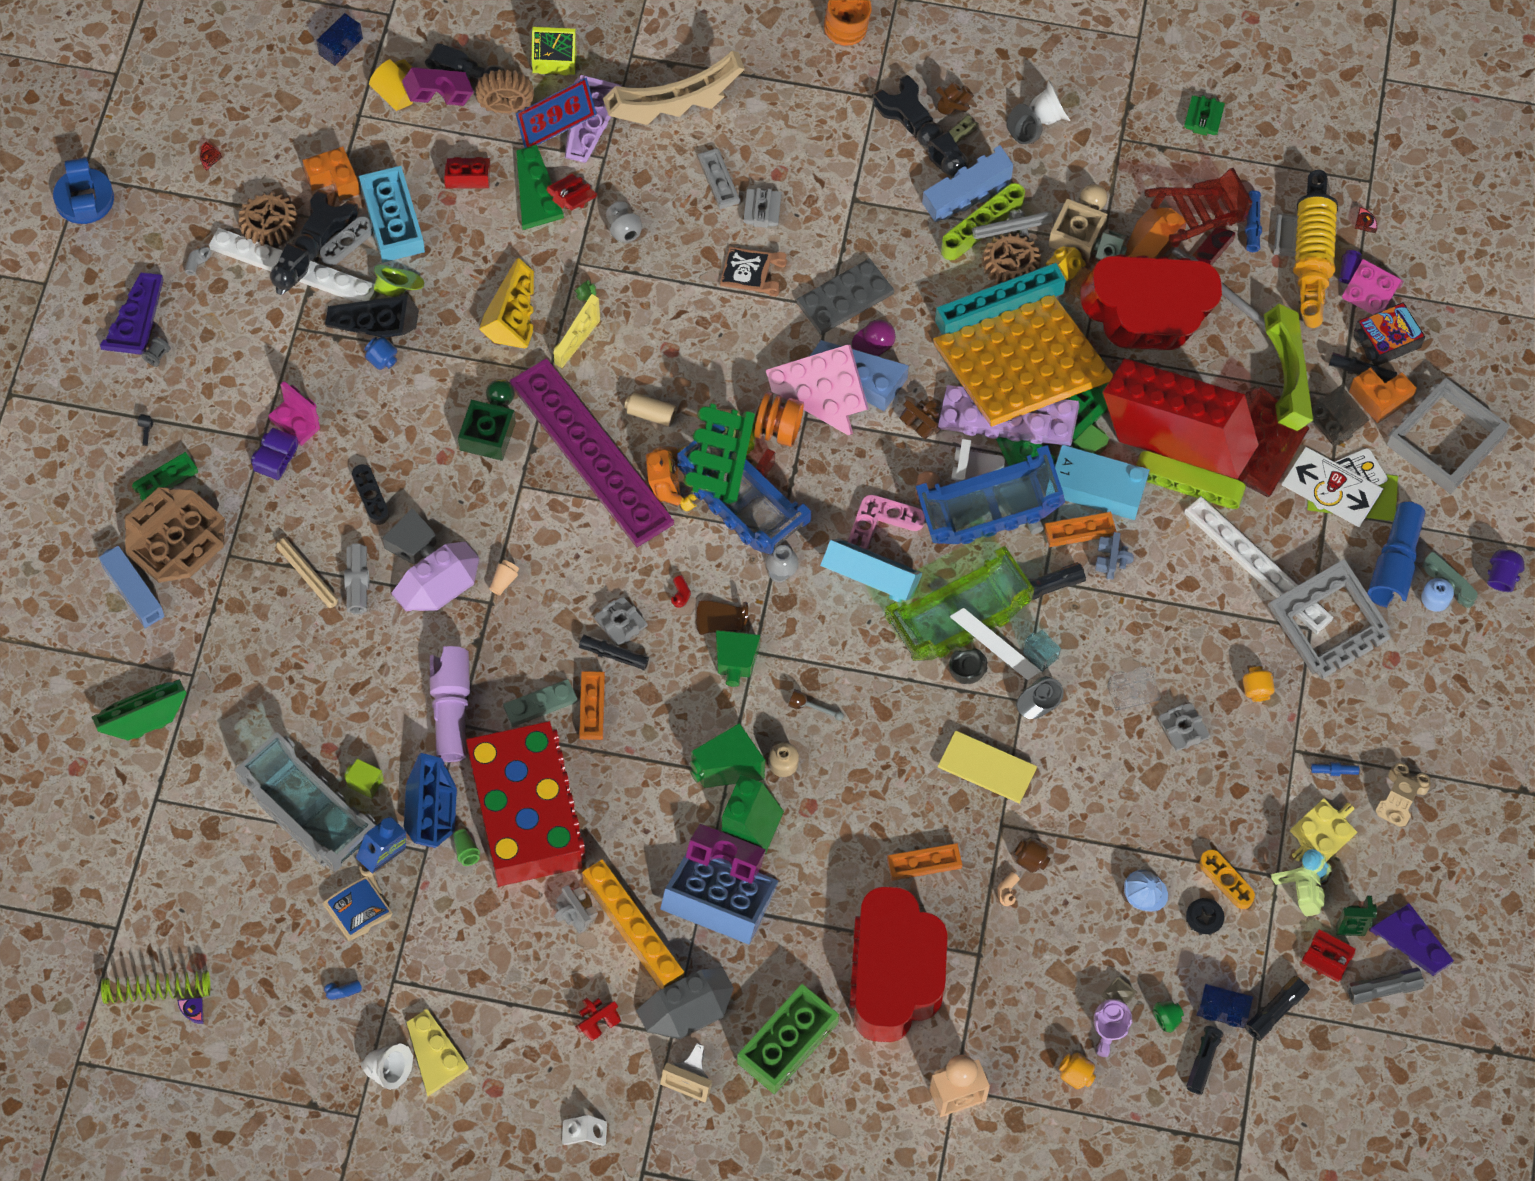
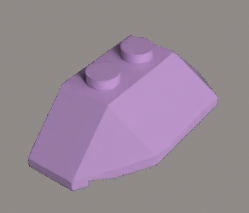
M466 542L445 544L410 568L393 590L392 596L405 611L439 610L474 585L479 557Z

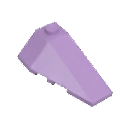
M580 75L574 81V84L586 78L587 76ZM587 77L597 115L568 130L565 158L583 163L587 162L611 118L608 115L603 98L615 86L622 87V85Z

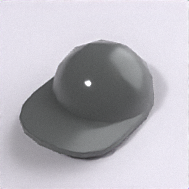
M1018 104L1012 109L1007 119L1008 131L1019 144H1034L1040 139L1043 131L1040 118L1026 104Z
M1044 676L1038 678L1018 697L1016 703L1017 711L1028 719H1037L1047 714L1061 703L1064 694L1062 684L1052 677Z

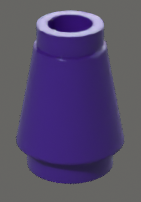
M1347 250L1342 255L1340 282L1344 284L1350 283L1362 261L1361 253Z

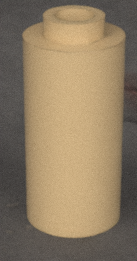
M635 392L632 396L628 395L624 408L627 409V414L671 427L677 411L676 405Z

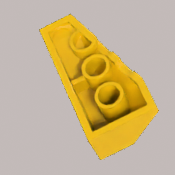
M520 258L514 261L484 313L479 330L494 343L525 349L528 347L533 333V324L530 323L533 306L530 304L531 295L534 294V271Z

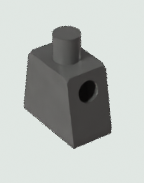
M411 509L382 538L386 550L412 564H417L423 557L426 558L437 550L434 548L437 543L434 531L414 509Z

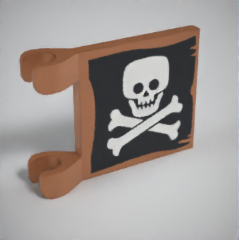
M729 247L720 286L764 292L776 297L780 291L779 283L775 281L766 282L770 263L779 267L786 266V253H767Z

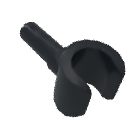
M140 414L138 426L144 428L142 446H148L149 432L153 427V420L149 415Z

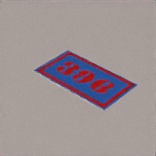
M587 77L516 113L524 148L539 145L597 115Z

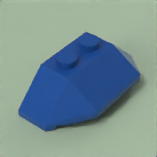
M420 753L406 783L404 829L414 843L436 848L455 833L457 787L450 773L445 768L442 758Z

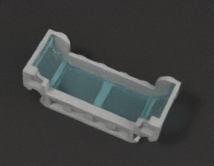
M276 732L234 769L237 779L251 791L254 801L321 866L325 867L328 865L331 871L336 872L342 866L341 864L361 846L365 834L375 827L376 821L370 814L366 813L364 815L355 807L350 808L345 803V798L338 791L334 793L329 788L330 785L321 775L317 777L313 773L314 769L307 761L301 762L296 757L293 741L288 736L282 737Z

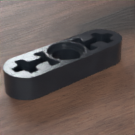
M365 464L357 465L352 471V478L369 521L375 525L384 524L389 518L388 508L372 469ZM360 473L366 475L367 484L363 483L359 475ZM373 490L377 495L373 499H367L364 497L365 492ZM375 505H377L378 510L381 513V516L377 517V515L375 514L373 507Z

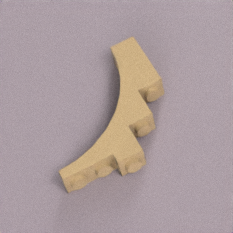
M732 50L722 60L692 77L675 83L649 88L615 86L603 98L609 116L648 125L660 113L680 117L692 105L712 109L725 97L723 90L745 68L739 52Z

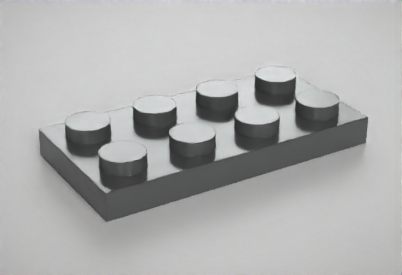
M869 258L797 298V305L819 334L822 335L894 294V289Z

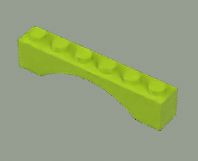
M1277 304L1264 314L1266 333L1278 352L1284 373L1283 393L1275 404L1278 423L1298 431L1313 421L1299 314L1284 305Z

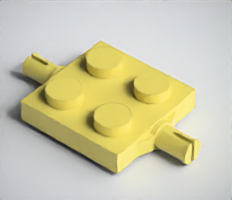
M1323 798L1290 829V832L1298 839L1301 845L1292 853L1293 858L1301 853L1295 859L1300 861L1306 851L1314 849L1324 854L1327 862L1358 833L1346 820V817L1354 811V807H1350L1351 804L1346 803L1338 811Z

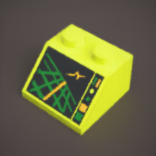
M533 27V73L575 75L577 60L576 30L570 28Z

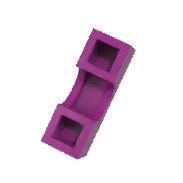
M412 67L402 80L411 102L428 103L434 94L438 92L443 97L446 105L464 106L474 93L465 72Z
M699 824L689 841L685 858L708 866L713 859H725L732 864L731 876L752 884L762 867L766 849Z

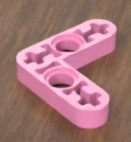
M868 495L861 502L848 542L855 545L859 536H861L862 541L859 547L868 550L878 521L911 531H918L925 524L924 513L921 509L876 495ZM871 503H874L875 507H873L870 516L867 514L868 506H870ZM893 508L897 509L900 514L897 517H890L887 511ZM903 512L906 513L905 520H902ZM914 516L918 517L916 523L912 522ZM867 521L871 524V528L862 530L858 525L860 522Z

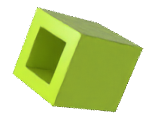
M356 759L353 765H349L345 772L347 787L373 799L384 781L382 770L359 759Z

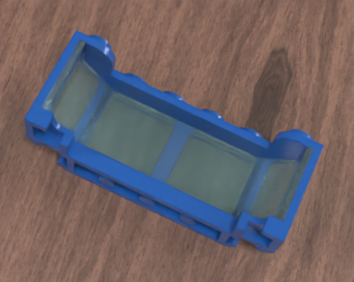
M1048 445L1037 448L1038 456L1031 457L1029 455L1027 456V461L940 487L938 483L935 484V488L928 489L927 483L917 485L916 490L932 542L939 544H969L976 538L983 536L992 537L999 531H1011L1025 523H1037L1041 518H1045L1063 505L1065 498Z

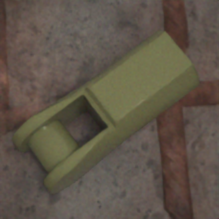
M970 115L965 116L957 125L949 130L956 144L975 132L979 127V123L972 121Z

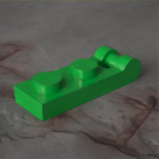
M184 452L136 480L132 484V488L141 495L140 499L143 502L157 488L171 489L197 474L198 468L188 454ZM152 484L153 487L147 490L146 487Z

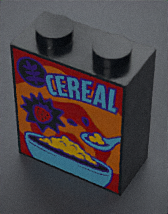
M1404 302L1358 320L1354 329L1355 340L1361 343L1367 359L1371 360L1376 366L1420 349L1425 340L1424 333Z

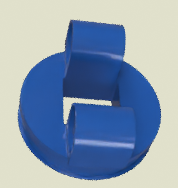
M87 157L64 161L66 174L57 181L53 190V199L57 211L64 219L76 224H88L100 220L113 206L114 192L110 180L102 172L89 168ZM94 188L96 200L93 193L72 197L71 192Z

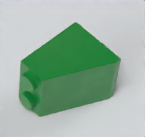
M740 723L691 751V776L696 783L700 782L704 788L736 784L740 775L756 781H761L765 778V759Z
M740 775L722 815V832L766 849V854L784 811L762 782Z

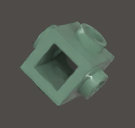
M1106 229L1103 232L1102 238H1098L1094 247V250L1097 251L1096 258L1101 260L1109 256L1125 255L1127 247L1124 244L1127 235Z

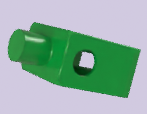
M716 630L718 674L727 675L726 685L738 687L740 685V677L748 678L751 676L760 649V635Z

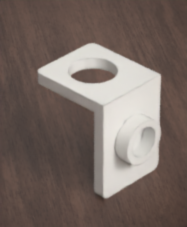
M589 1115L564 1120L562 1144L569 1145L589 1141L604 1146L606 1145L607 1122ZM595 1124H597L600 1128L599 1138H597L593 1132V1127Z

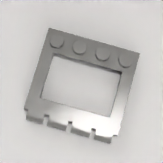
M1345 559L1268 604L1311 673L1315 674L1317 672L1321 679L1336 672V667L1341 669L1353 662L1355 657L1359 658L1374 649L1373 645L1378 647L1390 640V635L1387 632L1390 627ZM1346 586L1370 625L1317 656L1293 619V616Z

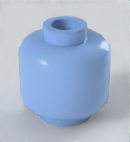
M1443 578L1431 579L1426 583L1421 594L1422 602L1431 611H1443L1450 605L1454 596V589L1451 583Z

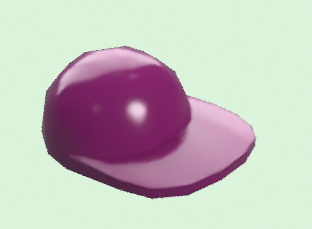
M873 320L853 337L851 342L852 349L880 356L894 344L896 339L895 329L886 320Z

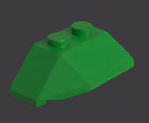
M180 679L155 685L109 705L99 714L92 716V720L97 731L127 741L137 739L145 733L161 729L173 722L187 693Z

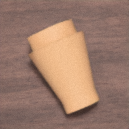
M503 560L497 566L489 590L501 596L503 591L518 576L519 568L511 562Z

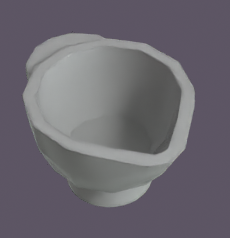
M787 545L777 546L774 548V552L768 554L766 558V568L772 581L784 582L788 577L794 575L798 569V557L794 550Z

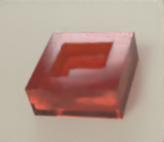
M768 448L757 464V470L765 478L775 464L776 452Z

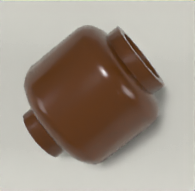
M1033 837L1026 840L1023 838L1013 853L1016 856L1015 862L1031 873L1037 872L1039 869L1044 870L1051 859L1048 857V847Z

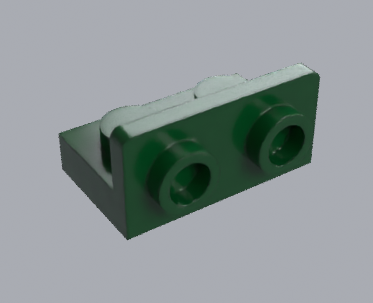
M1366 896L1362 908L1358 905L1343 908L1336 924V935H1366L1368 929L1372 928L1373 918L1377 916V906L1373 904L1372 896Z

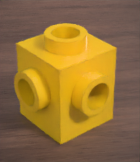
M1065 246L1058 248L1054 255L1046 262L1047 266L1057 263L1066 281H1070L1078 276L1080 270L1086 265L1082 259L1081 252L1076 247Z

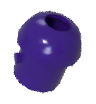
M1499 549L1489 561L1492 564L1491 570L1488 569L1489 578L1487 584L1493 589L1502 592H1513L1516 581H1520L1519 573H1522L1525 569L1524 559L1521 554L1514 550Z

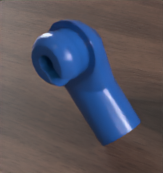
M358 980L337 987L335 983H329L324 987L326 997L330 1000L349 997L362 991Z

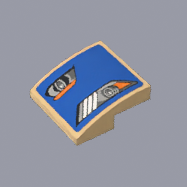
M367 876L348 885L323 902L324 907L348 941L368 933L372 926L390 919L393 914Z

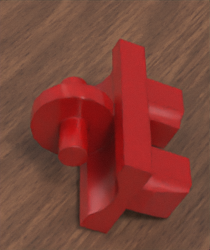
M586 997L582 1000L585 1007L578 1012L582 1018L589 1013L591 1016L576 1025L575 1028L578 1033L583 1032L590 1041H594L603 1034L596 1022L603 1018L609 1029L621 1022V1018L616 1010L618 1005L613 1001L597 1011L596 1008L603 1004L602 1001L597 998L591 1002Z

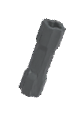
M1416 967L1393 975L1348 983L1347 992L1350 1002L1356 1005L1401 992L1408 993L1421 990L1424 986V979L1421 970Z

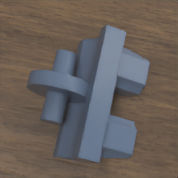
M1114 532L1113 537H1100L1098 551L1110 553V556H1097L1095 570L1107 573L1106 579H1114L1117 562L1120 563V569H1126V564L1134 561V555L1128 552L1127 546H1122L1121 551H1118L1121 533Z

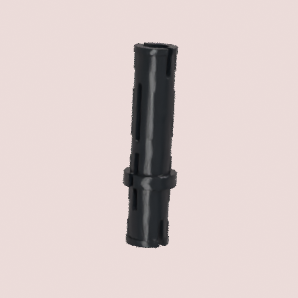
M1335 352L1332 353L1329 366L1348 371L1347 373L1351 375L1352 373L1360 375L1371 368L1384 383L1397 376L1396 371L1362 362L1354 356L1350 358Z
M583 634L580 640V649L598 654V657L611 658L645 671L648 665V656L615 646L605 639L601 641Z

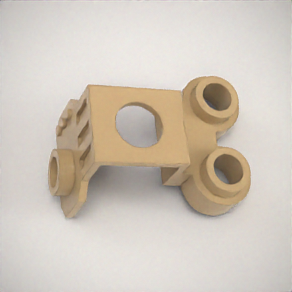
M1397 763L1391 767L1388 773V777L1394 785L1387 799L1380 801L1376 813L1379 817L1402 827L1406 826L1411 817L1409 808L1416 794L1425 795L1431 786L1430 777L1424 773H1419L1414 777L1409 776L1407 765Z

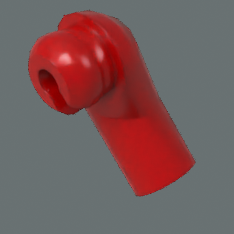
M683 575L673 579L678 591L674 597H671V603L677 608L685 606L691 596V591Z

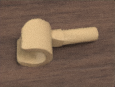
M360 866L359 869L362 877L367 876L381 895L382 891L375 878L376 871L373 874L370 871L365 872Z

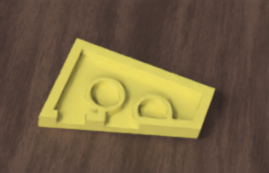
M593 294L585 303L562 341L554 348V363L560 368H563L600 322L599 298Z
M425 1009L406 1022L427 1096H430L469 1069L464 1059L428 1009Z

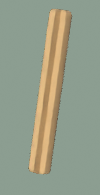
M286 538L279 540L276 543L277 549L328 608L336 606L339 601L330 588Z

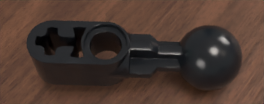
M440 43L434 45L425 60V64L429 69L465 72L468 79H479L485 73L490 74V71L497 72L499 69L505 71L498 65L482 68L478 66L477 62L471 61L464 52Z

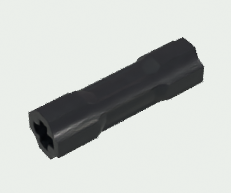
M1076 562L1044 576L1015 584V591L1018 600L1023 604L1061 588L1085 582L1086 576L1081 563Z
M1293 976L1282 987L1281 991L1246 1024V1031L1254 1039L1261 1041L1272 1030L1273 1026L1310 990L1308 985L1299 977Z

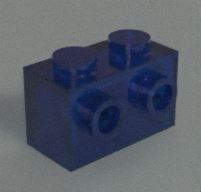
M344 13L316 40L319 55L336 66L363 40L361 24Z
M1205 984L1196 1016L1210 1021L1222 1022L1232 1027L1244 1028L1249 1017L1253 996Z

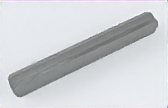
M1049 211L974 227L972 229L974 239H980L1053 222V214Z

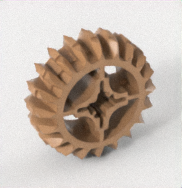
M499 69L497 72L490 71V74L485 73L483 77L479 78L476 86L477 102L480 103L481 107L486 108V111L492 110L494 113H518L519 110H524L530 106L534 97L532 81L529 80V77L524 76V73H517L516 70L508 71L507 69L506 71H501Z
M264 192L263 196L260 197L255 194L254 200L248 198L247 204H242V211H239L238 221L241 233L245 235L246 239H252L254 244L260 242L261 246L269 244L273 247L274 243H278L281 246L282 240L288 241L289 235H294V229L298 225V215L295 206L291 204L289 198L284 199L282 194L276 197L274 192L271 195H267Z
M1010 232L1007 237L1000 234L999 239L993 237L991 243L986 245L982 255L984 272L988 274L989 280L995 279L996 285L1038 270L1041 267L1039 248L1035 247L1034 241L1028 242L1027 236L1023 239L1020 238L1019 233L1016 237L1012 236ZM1003 252V255L999 256L998 259H994L999 253ZM1024 263H1029L1025 268L1020 269V267L1023 266Z

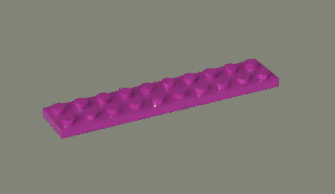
M547 358L509 380L520 399L636 548L674 525L673 518Z

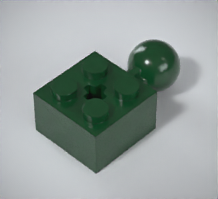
M496 379L487 386L486 397L490 404L471 399L458 435L460 451L503 461L516 424L515 411L505 408L513 401L515 395L514 388L510 382L504 379Z

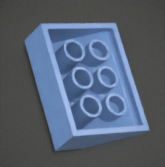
M685 854L665 888L660 910L750 945L778 885V880L758 873L751 884L731 876L732 864L725 859H713L708 866L685 858Z

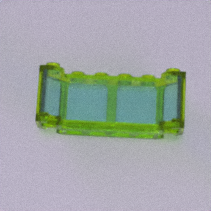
M1006 546L995 550L998 557L991 561L989 559L985 560L984 566L908 605L906 602H903L901 607H899L894 602L885 607L884 617L889 624H892L911 653L913 661L933 660L937 657L943 658L956 647L962 648L975 638L950 618L951 615L962 608H965L991 630L997 626L1003 627L1012 617L1031 602L1034 588Z

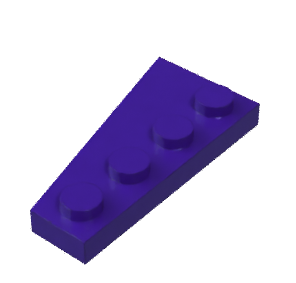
M142 272L139 274L128 294L129 298L125 305H122L115 323L111 324L106 339H103L101 342V350L139 355L146 351L164 280L163 275Z

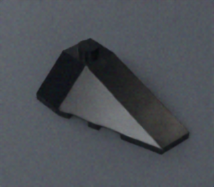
M408 295L333 305L327 308L325 326L383 338L401 336L416 329L419 309Z

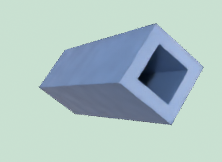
M119 546L106 550L98 557L102 568L144 628L165 617L161 605Z

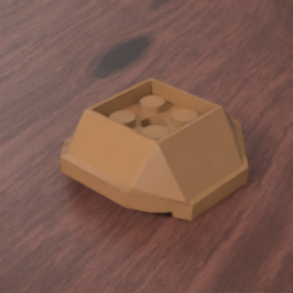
M159 487L125 517V551L134 562L158 583L190 578L224 547L226 521L220 513L193 490H169V488ZM174 537H181L178 540H172Z

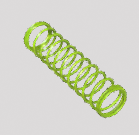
M204 970L202 974L204 994H202L200 989L198 971H196L194 995H192L188 972H186L184 996L181 993L178 973H176L174 997L171 993L168 973L166 974L164 998L161 993L158 974L156 975L154 998L151 994L148 974L146 976L147 983L144 999L141 994L138 975L136 976L137 988L134 1000L130 990L129 976H127L125 1000H123L121 995L119 977H117L115 1001H113L111 995L110 979L102 978L101 996L104 1004H108L110 1000L115 1004L118 996L125 1003L128 999V994L130 999L135 1002L138 992L141 1000L144 1002L147 999L148 992L150 998L154 1001L157 998L158 992L161 999L165 1000L168 991L170 997L175 999L177 991H179L182 998H185L188 989L190 996L194 998L197 993V987L202 997H209L211 990L208 970Z

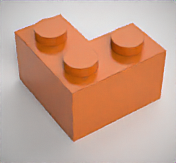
M343 146L302 160L305 176L312 191L333 184L339 201L360 195L357 177Z
M1369 368L1353 379L1349 393L1378 424L1410 403L1417 388L1403 373L1384 383Z

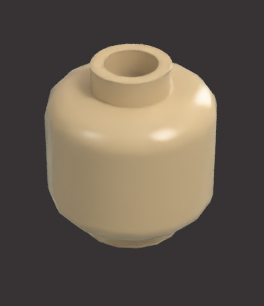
M779 743L773 746L768 757L770 771L779 777H788L796 772L799 762L797 749L789 743Z

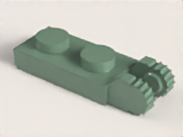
M1431 552L1422 565L1426 573L1431 577L1443 578L1451 583L1454 594L1457 596V602L1460 605L1462 604L1467 608L1473 606L1474 601L1478 597L1476 589L1474 590L1467 580L1436 553Z

